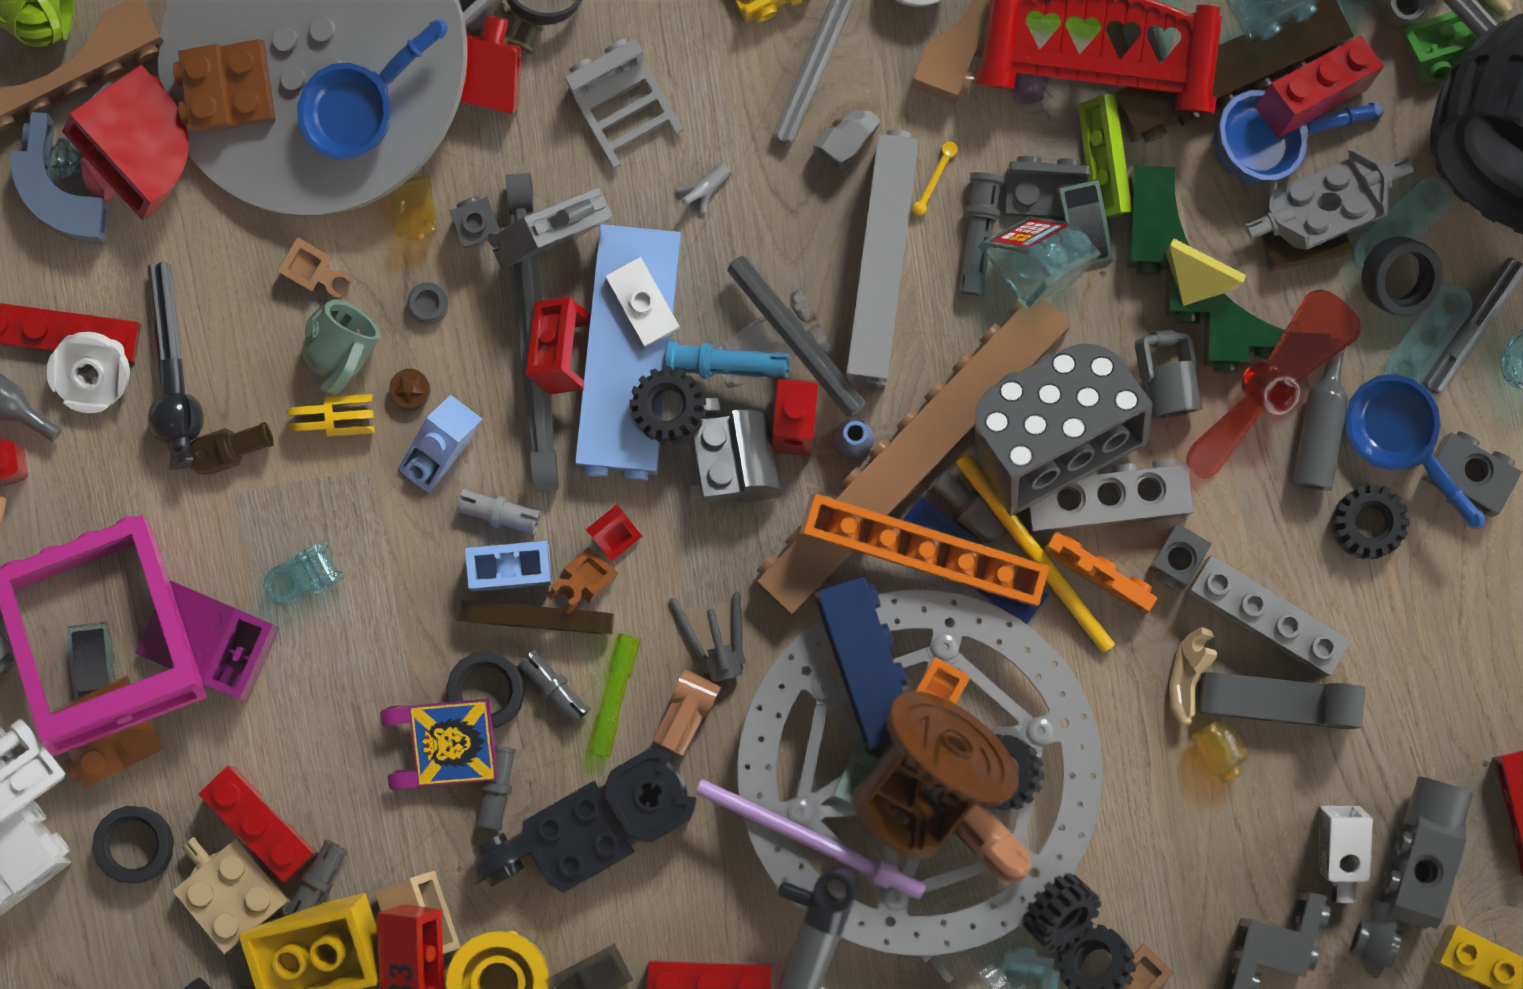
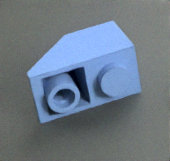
M450 395L425 419L397 470L427 493H430L468 445L482 418Z

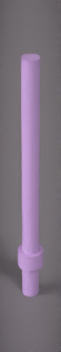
M704 779L701 780L695 794L874 878L873 883L886 889L891 886L919 900L924 892L926 884L898 872L897 866L885 860L879 863Z

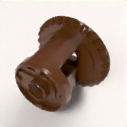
M916 691L906 692L898 696L889 707L887 728L892 734V742L854 790L853 804L863 826L880 843L903 856L926 859L937 854L975 805L978 804L982 808H987L989 806L998 807L1000 804L1006 803L1017 790L1018 773L1012 757L1002 742L974 715L957 704L937 695ZM922 782L926 784V788L929 790L937 784L942 786L943 791L939 796V800L949 805L943 813L938 805L921 789Z

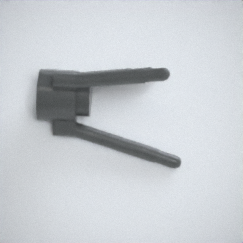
M735 592L733 594L734 651H732L731 644L723 645L715 611L713 609L707 610L709 626L715 648L707 650L709 658L705 654L677 599L672 598L670 605L700 662L702 674L709 673L711 682L742 675L740 664H744L746 661L742 648L740 593Z

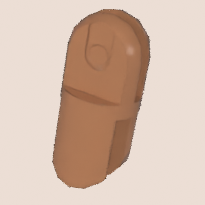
M978 804L975 805L954 831L997 878L1004 882L1016 883L1022 881L1031 869V856L1026 848L988 808H982Z

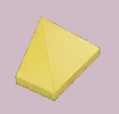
M1176 239L1172 240L1165 252L1183 306L1236 290L1247 276Z

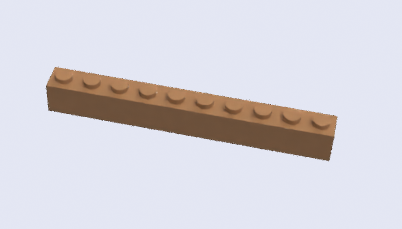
M1037 291L1029 299L1023 294L1007 311L1012 317L1002 327L995 323L980 338L979 341L984 346L974 356L967 352L953 366L952 370L956 375L946 385L940 380L925 395L924 398L929 403L919 413L912 409L897 424L896 427L901 432L891 442L884 438L869 453L873 461L863 471L856 467L841 482L845 490L835 500L890 516L975 427L976 408L983 394L998 384L1006 375L1012 372L1019 373L1033 366L1068 331L1071 323ZM801 525L785 540L789 548L779 558L772 554L757 569V572L761 575L757 580V585L791 617L855 552L799 534Z

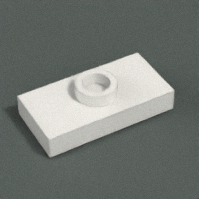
M641 257L605 276L644 348L680 329L678 322Z

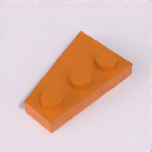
M1056 531L1050 537L1043 549L1048 557L1143 614L1150 612L1157 597L1150 593L1152 587L1135 576H1131L1128 579L1116 571L1118 567L1114 563L1100 555L1093 556L1084 550L1079 542L1067 535H1061Z

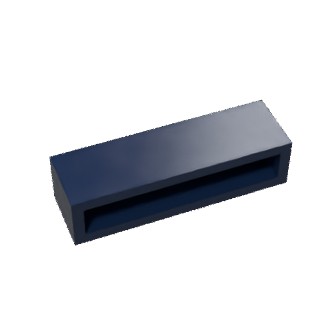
M863 576L818 591L814 599L860 734L868 752L889 745L892 742V734L887 728V714L894 700L904 693L903 686L907 685V678L900 662L894 663L889 650L890 647L894 646L890 628L887 623L881 624L876 609L881 607L877 590L873 584L867 585Z

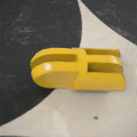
M373 394L324 397V405L290 407L286 412V416L324 413L325 421L289 423L287 428L290 431L326 429L327 437L376 434L375 426L335 428V420L374 418V410L334 412V404L373 402Z

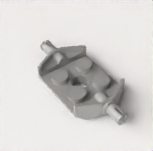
M1351 147L1348 149L1349 159L1280 188H1277L1276 181H1271L1270 212L1265 217L1246 223V232L1249 238L1253 240L1256 237L1273 231L1275 236L1280 235L1294 248L1307 250L1387 216L1389 188L1393 187L1392 180L1413 173L1412 163L1406 156L1387 166L1381 165L1378 161ZM1328 202H1335L1340 205L1334 211L1328 212L1320 209L1323 204Z

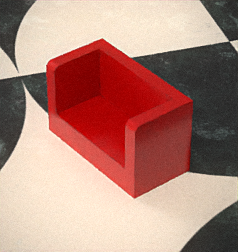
M570 296L538 301L534 304L526 375L550 395L584 389V381L570 369L574 329L575 327L590 325L591 315Z

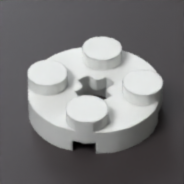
M79 332L66 336L51 354L47 363V380L53 392L56 390L58 395L64 399L63 403L75 411L97 413L107 409L122 396L130 379V367L124 355L125 351L122 344L117 340L109 339L102 334L94 332ZM85 364H90L97 370L98 375H95L92 381L86 380V375L80 373L78 368L84 367Z

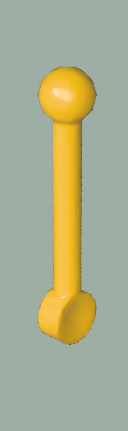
M946 142L942 146V157L920 200L912 205L911 209L915 216L921 217L927 213L926 204L949 159L954 158L957 154L958 148L954 142Z

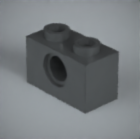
M1458 431L1457 435L1452 432L1443 437L1433 457L1438 460L1459 489H1463L1464 495L1479 511H1482V513L1491 518L1500 514L1523 471L1514 467L1515 461L1509 456L1498 451H1493L1490 454L1479 448L1480 442L1467 433ZM1468 461L1475 462L1481 467L1482 478L1479 482H1474L1467 478L1465 465ZM1425 470L1421 479L1437 487Z

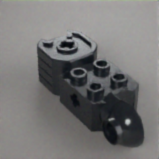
M647 749L612 769L607 777L606 784L598 787L594 780L523 821V832L509 840L505 833H502L472 850L476 857L472 867V883L476 885L487 879L490 886L493 887L523 870L525 867L521 859L531 854L549 885L566 893L634 854L635 851L631 845L638 841L653 843L688 823L693 815L697 797H687V787L682 775L669 763L672 758L671 753L659 749ZM652 785L651 788L654 789L657 786L662 791L657 797L659 802L657 806L649 807V802L644 806L639 801V798L643 795V787Z

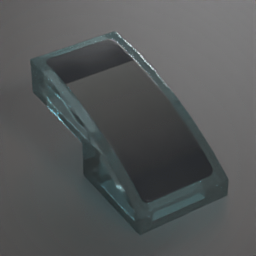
M108 621L68 626L67 637L74 697L77 699L115 681L113 668L115 657Z

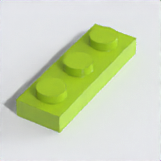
M1104 94L1079 103L1078 111L1086 166H1090L1088 182L1099 180L1106 219L1110 220L1132 213V204L1116 95Z

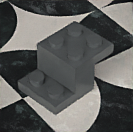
M1298 892L1289 929L1254 919L1241 918L1222 989H1258L1261 974L1256 972L1257 965L1301 977H1306L1308 970L1314 971L1320 951L1318 946H1314L1318 930H1325L1330 914V907L1325 906L1327 897L1311 892Z

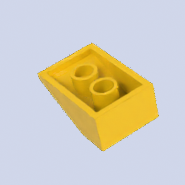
M366 893L328 901L244 930L238 934L256 989H362L375 986L380 981L378 974V936Z

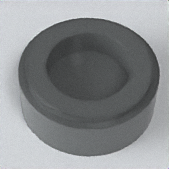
M421 283L414 287L408 296L407 303L411 315L423 324L439 322L448 311L449 302L447 295L440 286L434 283Z

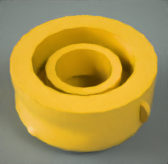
M515 931L487 932L472 938L461 946L454 955L448 970H444L446 989H481L480 976L483 970L493 963H504L516 972L519 980L518 989H550L551 986L550 970L544 955L535 944L527 938L518 935Z

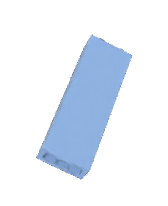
M600 225L575 462L578 468H584V475L608 477V471L624 472V479L648 481V475H657L660 443L655 439L651 440L637 426L631 415L633 412L630 408V399H633L634 396L631 393L633 387L640 385L639 378L643 375L645 378L651 375L650 370L656 368L658 371H662L663 367H665L666 349L672 334L644 348L605 276L641 257L674 315L681 232ZM666 391L660 393L653 403L654 414L661 420H663Z

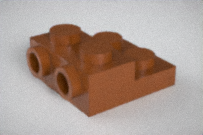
M255 39L224 46L212 44L178 51L179 61L173 64V74L176 83L179 86L183 85L185 101L179 102L178 110L182 123L188 125L190 131L202 134L276 120L265 41Z
M128 675L54 709L51 715L132 683ZM147 720L67 751L70 758L65 760V764L71 778L75 782L82 780L86 788L122 771L126 766L161 751L163 745L151 721Z

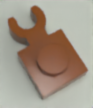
M588 547L563 569L559 576L561 579L553 584L547 597L552 600L558 594L567 596L569 601L563 611L566 614L571 613L577 607L581 597L590 603L614 582L618 572Z

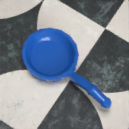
M439 19L430 22L426 29L414 39L406 42L407 45L388 62L380 72L381 74L375 71L371 72L368 68L350 62L330 64L314 73L303 87L297 104L298 125L306 142L320 154L335 159L356 158L376 147L387 134L390 125L388 122L391 113V103L388 96V84L392 83L416 57H421L422 52L439 38L442 39L446 35L448 30L447 23Z
M1249 90L1233 97L1223 109L1218 128H1216L1213 137L1215 153L1221 165L1229 173L1234 171L1242 176L1239 179L1244 182L1263 183L1265 181H1278L1293 174L1303 162L1308 135L1344 125L1353 126L1354 123L1377 121L1383 116L1384 109L1382 105L1375 102L1359 107H1345L1341 111L1319 116L1277 138L1255 109L1256 104L1265 91Z
M1399 374L1376 376L1360 385L1349 400L1345 415L1347 437L1356 453L1371 465L1387 470L1405 469L1413 465L1419 466L1423 464L1433 482L1447 498L1446 502L1448 504L1451 503L1466 520V524L1473 529L1482 528L1485 524V517L1482 511L1479 512L1464 495L1463 489H1459L1438 460L1432 455L1434 453V446L1437 444L1441 420L1439 407L1430 391L1414 378Z

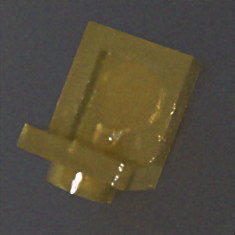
M430 175L412 177L402 186L391 192L397 237L406 236L407 240H421L429 237L430 233L436 232L437 216Z

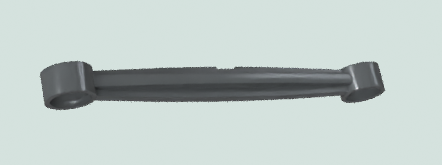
M530 172L506 175L509 213L511 214V224L534 212L532 180ZM538 254L513 265L517 323L520 325L521 335L519 350L532 449L531 469L535 492L559 489L558 465L554 449L552 395L548 394L526 375L534 304L538 301H544Z

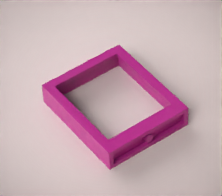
M143 514L137 517L129 516L122 518L111 527L100 531L85 532L74 541L61 546H48L37 555L24 560L9 561L0 568V609L40 743L52 757L207 698L154 531ZM136 545L174 668L51 715L14 591Z

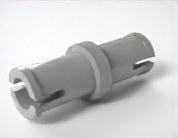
M468 489L462 490L460 497H463V499L458 500L457 514L489 521L490 526L498 529L503 525L535 535L537 531L535 525H539L541 510L509 503L507 497L500 495L495 499L471 492Z

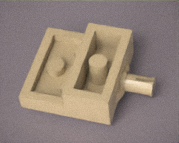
M195 837L181 847L196 867L190 877L175 888L173 892L223 954H227L240 943L238 936L240 932L262 925L289 902L288 898L265 872L264 866L241 838H236L220 852L211 855L207 854Z

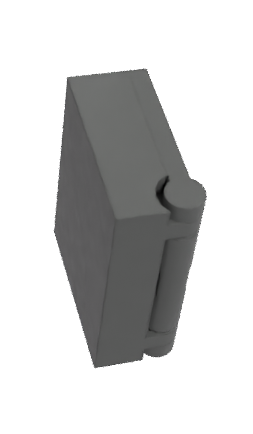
M600 187L491 232L488 234V241L493 248H497L493 252L502 270L577 239L613 218V215Z

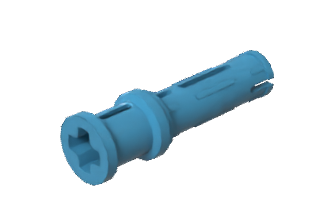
M675 340L668 342L665 357V367H671L672 370L679 368L687 374H699L702 379L713 377L714 374L788 379L791 365L789 353L716 349L711 343H703L701 346L679 345L678 341Z

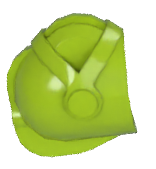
M0 0V27L18 41L33 47H48L58 41H67L72 28L75 0Z

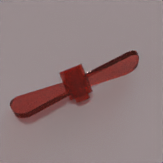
M1319 289L1309 292L1304 297L1267 362L1253 364L1244 373L1241 386L1245 397L1190 447L1186 457V464H1188L1191 471L1202 479L1215 475L1264 409L1275 415H1283L1290 412L1299 401L1300 388L1298 384L1358 339L1361 332V322L1356 312L1337 295L1327 290Z

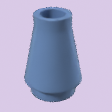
M855 418L848 419L837 427L834 442L842 455L849 458H860L872 449L874 433L865 421ZM851 429L854 431L860 430L863 436L860 440L853 441L848 437L847 433Z

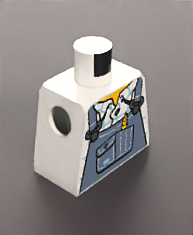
M1319 806L1320 873L1328 881H1332L1333 902H1356L1357 882H1367L1370 879L1373 818L1360 806ZM1350 854L1346 862L1340 863L1341 859L1345 855Z

